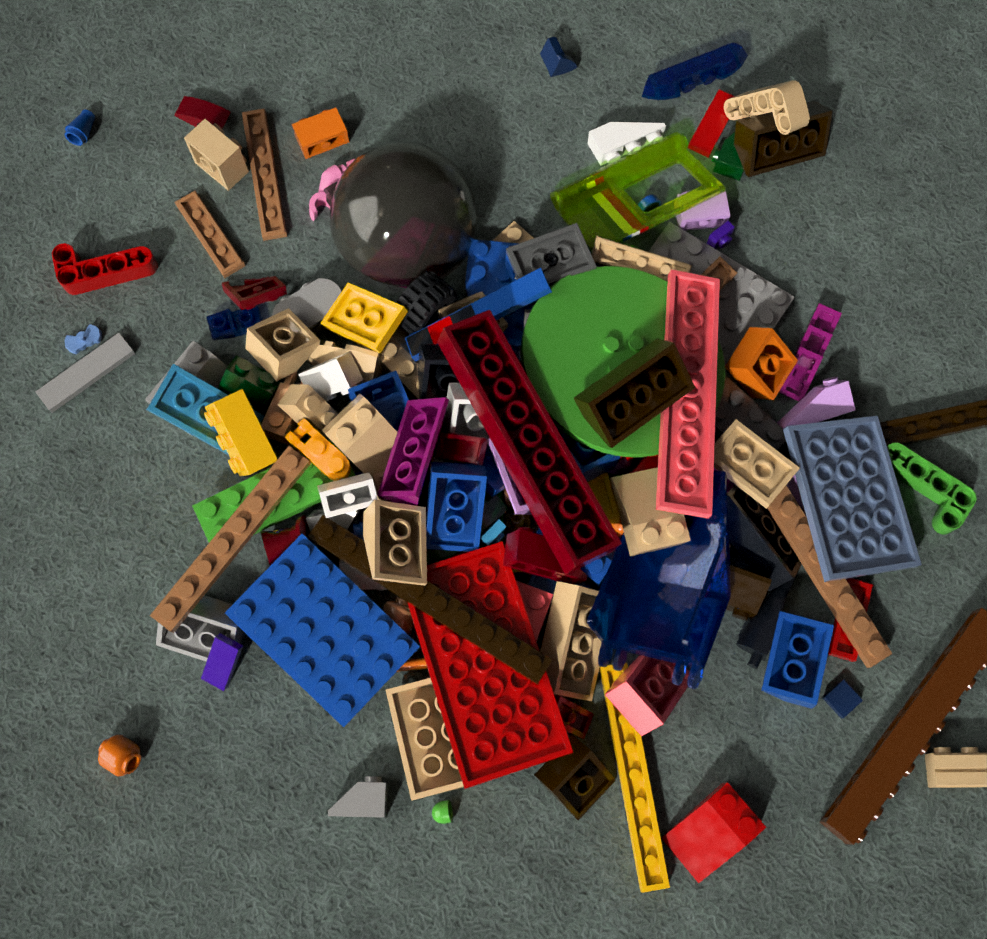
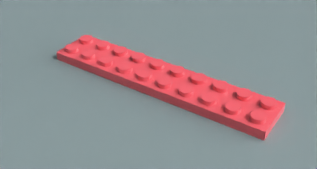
M672 269L668 274L665 341L675 344L696 388L661 412L656 510L709 518L712 516L720 279Z

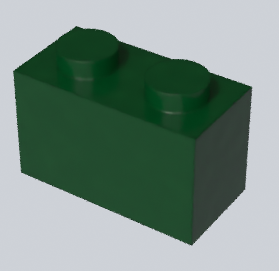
M236 355L226 368L218 389L227 395L243 389L252 409L264 414L272 402L282 379L276 381L269 372Z

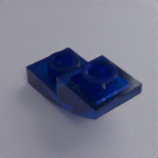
M258 306L252 309H239L234 312L226 309L206 317L213 340L247 334V328L262 321Z

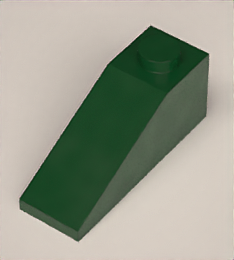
M734 132L724 140L721 149L716 148L711 162L715 163L713 172L740 181L744 169L734 145Z

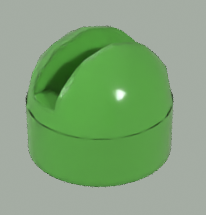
M450 800L440 801L434 805L432 817L436 822L441 824L453 822Z

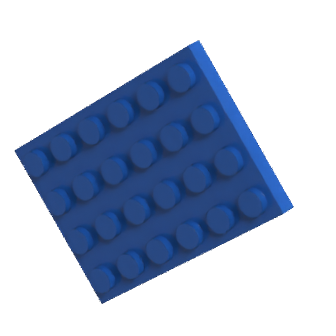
M303 533L225 612L239 628L343 727L420 647L413 638Z

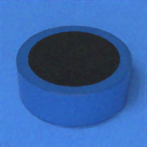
M654 194L648 195L637 205V212L642 218H647L659 210L661 201Z

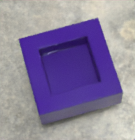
M726 221L710 234L707 244L714 249L718 247L724 248L732 240L731 235L735 227L729 221Z

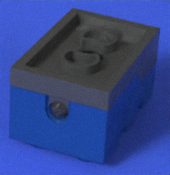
M577 223L506 248L505 267L512 282L542 268L551 287L568 275L573 276L596 269V264ZM538 300L524 306L523 308L534 305Z

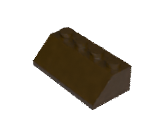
M816 101L806 102L810 117L808 125L786 135L780 133L777 129L772 112L737 120L734 145L746 176L752 177L825 156L833 110Z
M656 339L574 397V400L585 420L610 448H613L696 387L675 344Z

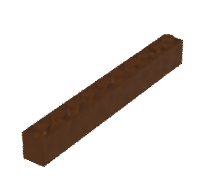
M984 608L972 611L819 821L845 844H859L868 833V830H866L871 820L876 821L884 810L882 807L883 803L887 798L891 799L898 792L900 786L897 784L903 776L907 777L915 768L913 762L916 757L923 755L931 745V742H929L931 736L943 729L946 724L944 718L949 711L952 713L958 708L962 701L959 697L964 690L968 691L973 687L977 680L974 677L977 672L987 667V611Z

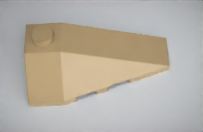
M326 341L323 345L319 344L307 359L309 363L315 366L351 352L363 378L355 386L378 378L383 372L378 352L346 344L345 349L336 346L334 342Z

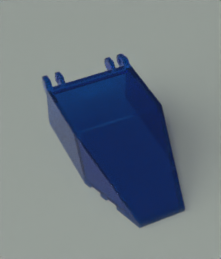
M714 470L712 516L702 518L684 514L691 541L669 548L630 556L623 533L620 540L622 544L616 549L587 619L588 626L602 642L598 654L599 666L607 667L612 659L613 649H616L612 665L613 669L617 671L623 669L627 660V652L676 663L671 678L674 685L682 683L686 674V666L691 667L687 686L691 689H696L701 682L705 665L731 597L727 474L724 471Z

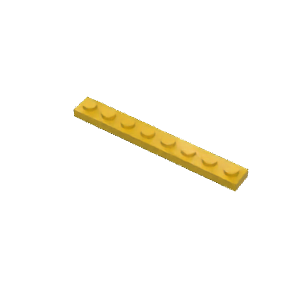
M626 662L601 666L599 669L640 892L643 893L670 888L641 735L605 695L615 680L628 668Z

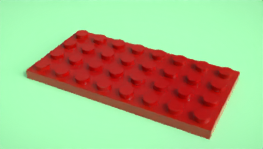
M503 541L427 565V581L539 651L512 568L503 566L505 554ZM408 603L464 789L573 753L547 672H545L537 685Z

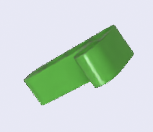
M900 443L889 444L887 449L896 478L940 505L932 519L934 530L939 534L947 535L958 529L964 523L976 503L975 491ZM911 467L918 471L919 476L912 473ZM933 481L940 484L941 490L935 488ZM956 496L963 499L964 505L957 501ZM943 516L950 519L951 526L945 523Z

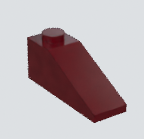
M520 527L518 530L507 534L503 566L573 585L587 581V575L580 568L565 575L545 537L534 533L533 529Z

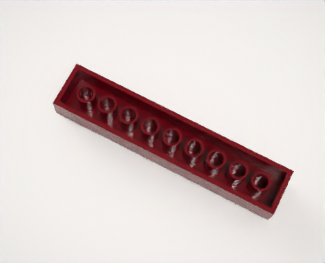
M487 310L444 327L437 343L565 575L614 551L622 544L492 312Z

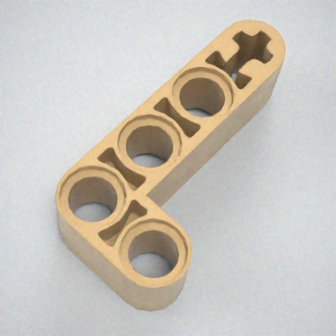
M796 80L748 91L732 97L724 103V112L730 120L772 112L777 129L784 135L807 126L810 120L803 89Z

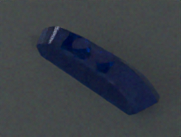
M730 43L650 74L642 97L653 100L673 99L680 97L681 92L688 93L698 85L712 83L716 78L723 80L734 74L744 64L748 55L742 45Z

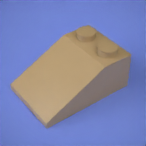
M359 394L322 429L324 434L363 473L369 472L372 475L385 471L397 431L363 395Z
M658 467L610 478L630 556L669 548L691 541L684 514L656 510Z
M374 500L363 512V538L372 579L425 586L427 584L426 507Z

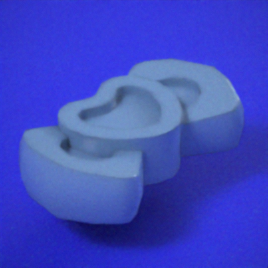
M90 324L85 332H78L76 336L67 335L65 338V348L73 354H78L81 350H85L86 347L100 343L102 332L97 326Z

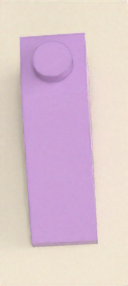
M838 377L824 379L822 385L815 386L777 424L784 429L791 425L821 422L855 411L849 381L838 380Z

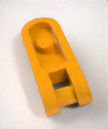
M303 418L293 432L289 431L284 436L291 445L332 481L341 480L349 476L351 465L347 457L321 435L306 419ZM307 433L311 438L304 444L300 439Z

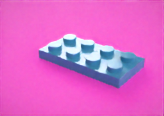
M173 364L146 410L229 455L226 449L222 450L216 439V436L219 434L214 426L211 427L208 424L204 415L207 412L205 406L228 395ZM253 409L259 423L261 424L265 416Z

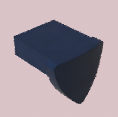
M549 37L540 55L550 77L576 69L577 65L574 59L564 54L557 38Z

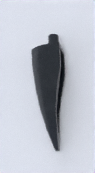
M798 572L793 579L772 589L767 594L757 615L750 618L736 643L739 648L751 654L747 665L754 669H758L761 660H766L771 649L779 611L783 612L786 598Z

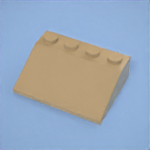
M431 678L386 689L411 801L463 788V782Z

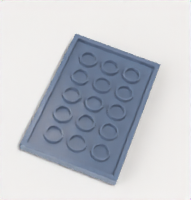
M878 416L791 425L783 429L791 461L800 468L795 476L824 582L916 568L922 565Z

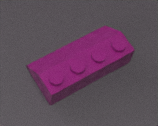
M443 397L407 401L377 494L379 498L388 502L418 506L443 427L449 399Z

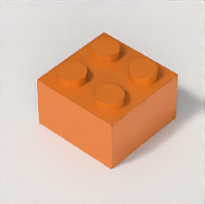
M749 327L725 365V368L751 398L774 400L798 359L773 328Z

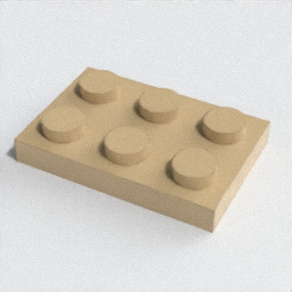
M737 419L714 445V468L766 509L800 469Z

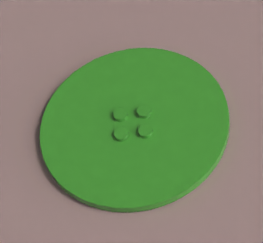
M618 266L596 267V269L573 276L568 275L550 287L551 293L539 298L535 303L523 330L521 341L522 367L555 426L575 441L591 449L615 456L648 457L659 454L661 413L613 448H610L585 420L574 397L654 340H665L667 281L632 268ZM719 339L716 410L722 398L725 384V362Z

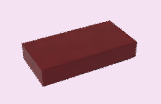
M440 432L435 458L482 466L488 439Z

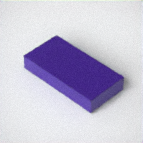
M219 633L214 638L201 679L225 691L230 684L243 645Z

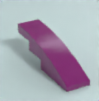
M820 303L817 305L794 356L798 361L778 393L798 402L805 396L833 336V331L842 315L841 312Z

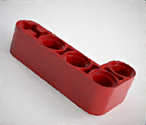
M66 243L57 245L52 251L56 278L64 290L71 295H78L153 275L158 269V263L152 252L144 246L81 261L73 247ZM124 266L122 269L117 270L118 267Z

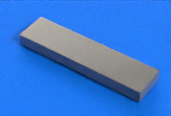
M117 333L35 392L48 410L53 413L129 359L135 352L120 333Z

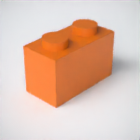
M336 107L330 110H323L309 118H302L292 124L295 137L305 159L349 143L347 129Z

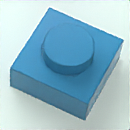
M500 519L496 520L480 536V543L485 547L490 543H498L505 536L502 531L507 526Z

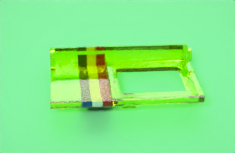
M674 132L552 191L550 198L559 215L569 226L575 223L578 224L587 247L592 252L597 236L623 243L724 193L726 187L686 149L688 147L686 137L683 134L680 135V133ZM675 164H681L701 184L700 187L649 212H644L624 191V189Z

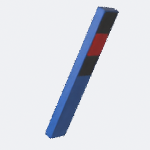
M542 268L405 337L412 359L415 362L418 361L420 344L438 345L437 341L444 327L490 310L495 320H498L551 293L552 290Z

